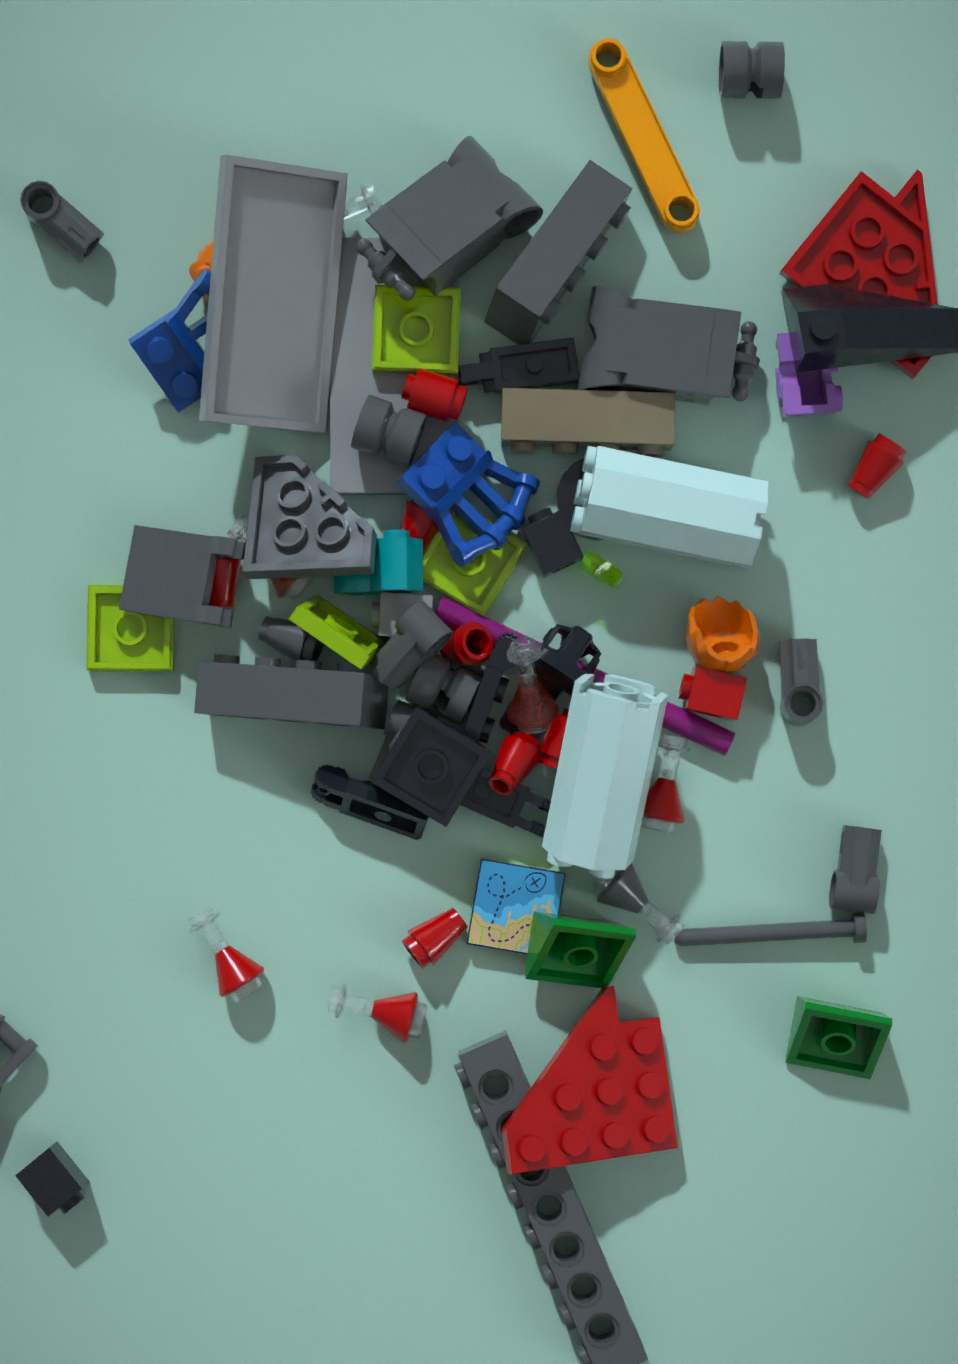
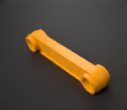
M601 39L593 45L589 54L588 65L593 79L661 222L666 229L673 233H686L694 228L699 219V203L625 48L615 39ZM610 53L618 59L619 63L613 67H604L599 64L596 58L601 54ZM678 204L684 205L689 209L691 218L686 221H677L670 215L669 208Z

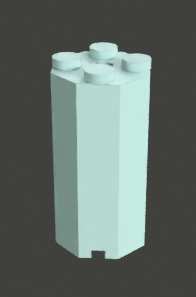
M587 446L582 468L584 474L582 480H578L573 505L578 506L574 508L571 532L743 569L752 566L762 536L763 527H760L761 514L766 515L769 481L602 446Z
M583 674L574 682L542 847L548 851L547 861L553 865L560 867L575 865L589 869L588 872L595 877L611 879L615 875V870H626L634 860L668 695L661 692L655 697V687L651 684L618 675L605 674L604 683L593 682L595 674Z

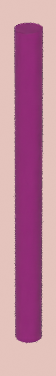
M444 597L441 599L435 612L454 631L467 622H476L483 625L493 637V648L494 644L497 643L496 640L499 639V635L501 636L503 632H513L520 639V643H522L520 645L521 650H518L517 660L525 664L535 644L538 646L542 644L533 638ZM579 660V668L585 670L588 664ZM597 668L593 673H590L595 674L593 680L595 683H604L605 674L610 675ZM667 701L662 723L663 728L723 756L726 755L734 739L735 732Z

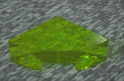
M590 549L580 564L581 570L611 588H617L624 576L617 567Z

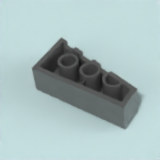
M589 160L496 287L484 322L517 345L531 343L544 323L549 325L563 304L560 300L568 290L572 293L586 272L582 268L588 259L591 258L595 261L609 240L605 237L609 228L613 226L618 229L627 217L631 207L626 202L633 188Z
M214 654V662L199 661L194 713L262 720L273 719L298 723L314 722L316 724L346 727L353 725L385 730L389 686L380 683L374 675L363 673L364 668L360 670L351 663H338L337 671L322 670V662L296 660V668L281 667V659L255 657V665L240 664V656Z

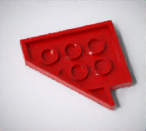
M917 169L894 197L860 171L781 269L779 274L795 287L827 284L937 304L922 173ZM932 356L890 362L913 379Z
M614 986L601 988L502 1127L508 1174L678 1148L660 1017L619 1022Z

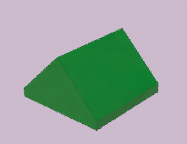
M534 911L525 978L595 988L608 987L637 936L636 929L612 921Z
M797 996L785 1063L871 1079L891 1030L892 1018L882 1012Z

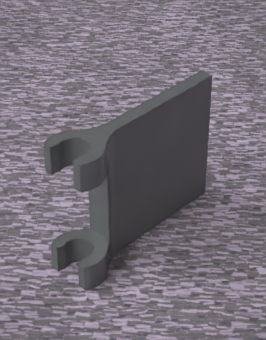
M134 525L119 610L231 628L234 611L209 606L218 556L244 560L246 543L228 537L206 536Z

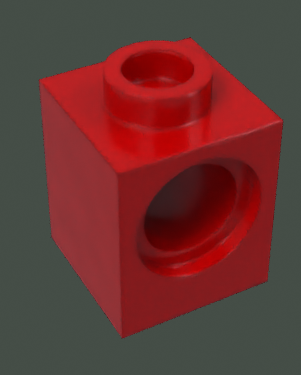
M695 666L692 668L691 675L684 673L678 699L685 700L683 709L735 721L739 717L747 677Z

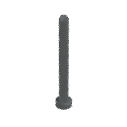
M861 912L852 913V919L688 928L678 929L674 932V942L679 946L853 937L854 943H864L867 940L865 914Z

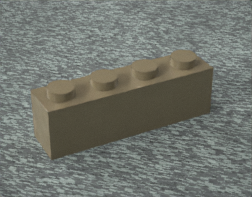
M503 388L501 446H509V452L521 454L535 453V447H552V453L560 455L578 454V448H587V446H602L616 450L633 449L638 450L640 455L662 457L664 456V450L671 451L674 446L676 393Z

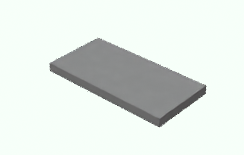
M233 155L220 156L199 421L326 433L348 173Z
M342 238L330 376V487L339 495H408L396 483L408 469L407 467L390 462V460L385 458L383 450H380L373 456L351 448L354 430L369 394L392 402L395 413L404 408L407 409L408 405L407 400L401 399L408 374L372 372L375 284H385H378L372 278L373 271L368 267V260L358 254L356 245L359 240L368 239L377 251H384L387 254L390 249L380 238ZM407 267L402 269L404 280L408 284L424 286ZM458 279L448 287L458 288ZM458 358V376H454V375H444V376H447V377H450V378H454V379L459 380V358ZM427 416L411 465L453 422L456 421L459 424V420L448 418L446 422Z

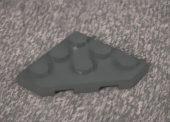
M297 455L255 457L243 573L247 579L374 574L377 534L363 517L355 513L347 505L346 501L324 480L322 481Z

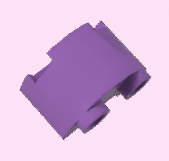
M789 333L777 334L776 349H778L779 368H775L778 405L783 407L782 417L833 415L838 411H842L841 386H835L831 377V371H838V368L796 373Z

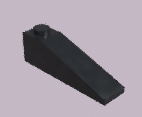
M827 284L782 289L781 295L796 373L958 353V308Z

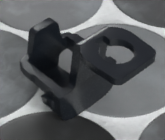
M556 624L544 636L540 646L535 644L528 655L529 659L525 665L535 671L537 676L526 693L519 694L511 700L499 721L502 729L510 734L524 732L536 740L540 737L550 722L551 713L549 709L560 693L564 691L572 696L575 680L583 674L593 673L599 664V657L602 653L594 644L592 634L580 626L568 627ZM559 633L562 635L561 646L557 650H552L548 646L555 635ZM588 654L592 655L593 658L585 670L579 668V659ZM529 704H532L538 708L535 713L537 725L533 729L524 730L516 724L514 714L518 709L527 708Z

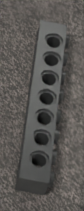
M506 1030L460 1050L458 1056L461 1062L454 1065L463 1088L466 1089L472 1086L478 1102L472 1104V1108L481 1129L489 1126L496 1142L490 1144L489 1147L499 1169L506 1167L501 1122L506 1116L511 1115L531 1088ZM492 1074L504 1076L509 1083L507 1090L501 1095H491L486 1092L483 1083L488 1076ZM566 1166L542 1169L534 1175H526L524 1173L510 1174L513 1182L506 1186L516 1209L524 1207L530 1219V1223L524 1225L531 1245L534 1250L542 1247L548 1263L542 1265L551 1290L560 1288L566 1302L559 1306L569 1331L577 1328L583 1344L577 1346L583 1364H639L648 1360L645 1347ZM545 1195L555 1196L561 1202L558 1211L552 1215H544L536 1208L538 1200ZM562 1236H571L577 1240L578 1246L573 1253L562 1255L554 1249L556 1240ZM581 1276H587L592 1278L596 1284L593 1291L589 1294L579 1295L571 1289L572 1283ZM598 1317H606L613 1322L611 1330L604 1335H596L589 1329L591 1322Z

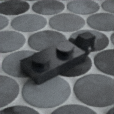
M574 337L489 348V352L479 354L480 363L459 365V377L462 386L483 384L484 393L495 392V394L502 393L503 388L533 389L579 382L580 375Z

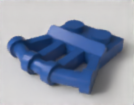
M207 268L201 272L174 310L129 338L130 345L178 413L201 398L204 349L197 339L206 334L207 315L189 327L184 321L201 297L205 294L209 296L211 271Z
M455 421L405 471L396 483L436 523L453 561L457 566L464 567L471 564L473 558L492 549L500 550L507 542L506 536L511 530H518L525 523L524 514L531 494H536L540 481L533 475L519 473L494 461L489 450L485 452ZM482 474L515 489L510 504L481 476ZM468 489L499 518L494 525L490 524L462 496ZM451 508L478 537L467 542L463 540L450 515L449 509Z

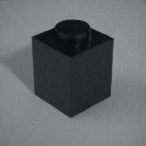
M549 507L527 517L529 525L523 527L522 532L544 578L583 560L584 555L573 532L570 531L571 527L562 509L552 513Z
M58 1141L15 1175L48 1217L58 1208L63 1214L71 1210L85 1198L80 1190L90 1182Z

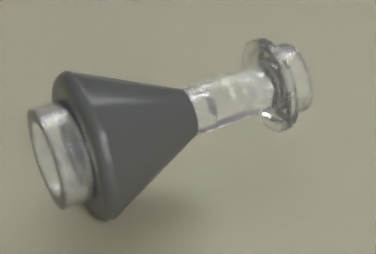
M632 863L626 870H615L613 878H597L592 885L600 892L597 896V902L639 914L659 932L655 939L657 942L662 940L668 945L684 927L679 921L680 916L678 914L670 919L648 900Z

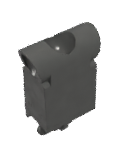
M467 136L456 147L448 162L445 160L365 219L379 235L380 240L390 249L387 254L384 251H377L368 239L359 240L356 250L358 254L368 260V267L373 271L372 278L378 284L384 283L388 288H395L399 292L401 299L409 301L416 294L414 286L404 280L402 269L405 267L424 286L429 288L436 297L443 289L450 286L496 249L503 239L518 236L534 226L542 217L543 209L518 183L499 171L494 158L472 136Z
M593 286L587 322L593 332L594 342L582 358L577 390L676 393L675 400L709 405L713 398H730L732 377H734L735 386L731 392L732 397L736 401H744L749 394L747 389L748 381L753 378L754 369L759 368L760 358L756 357L757 347L754 344L757 326L751 321L744 322L740 328L742 334L741 342L737 344L741 311L639 298L632 299L617 291Z

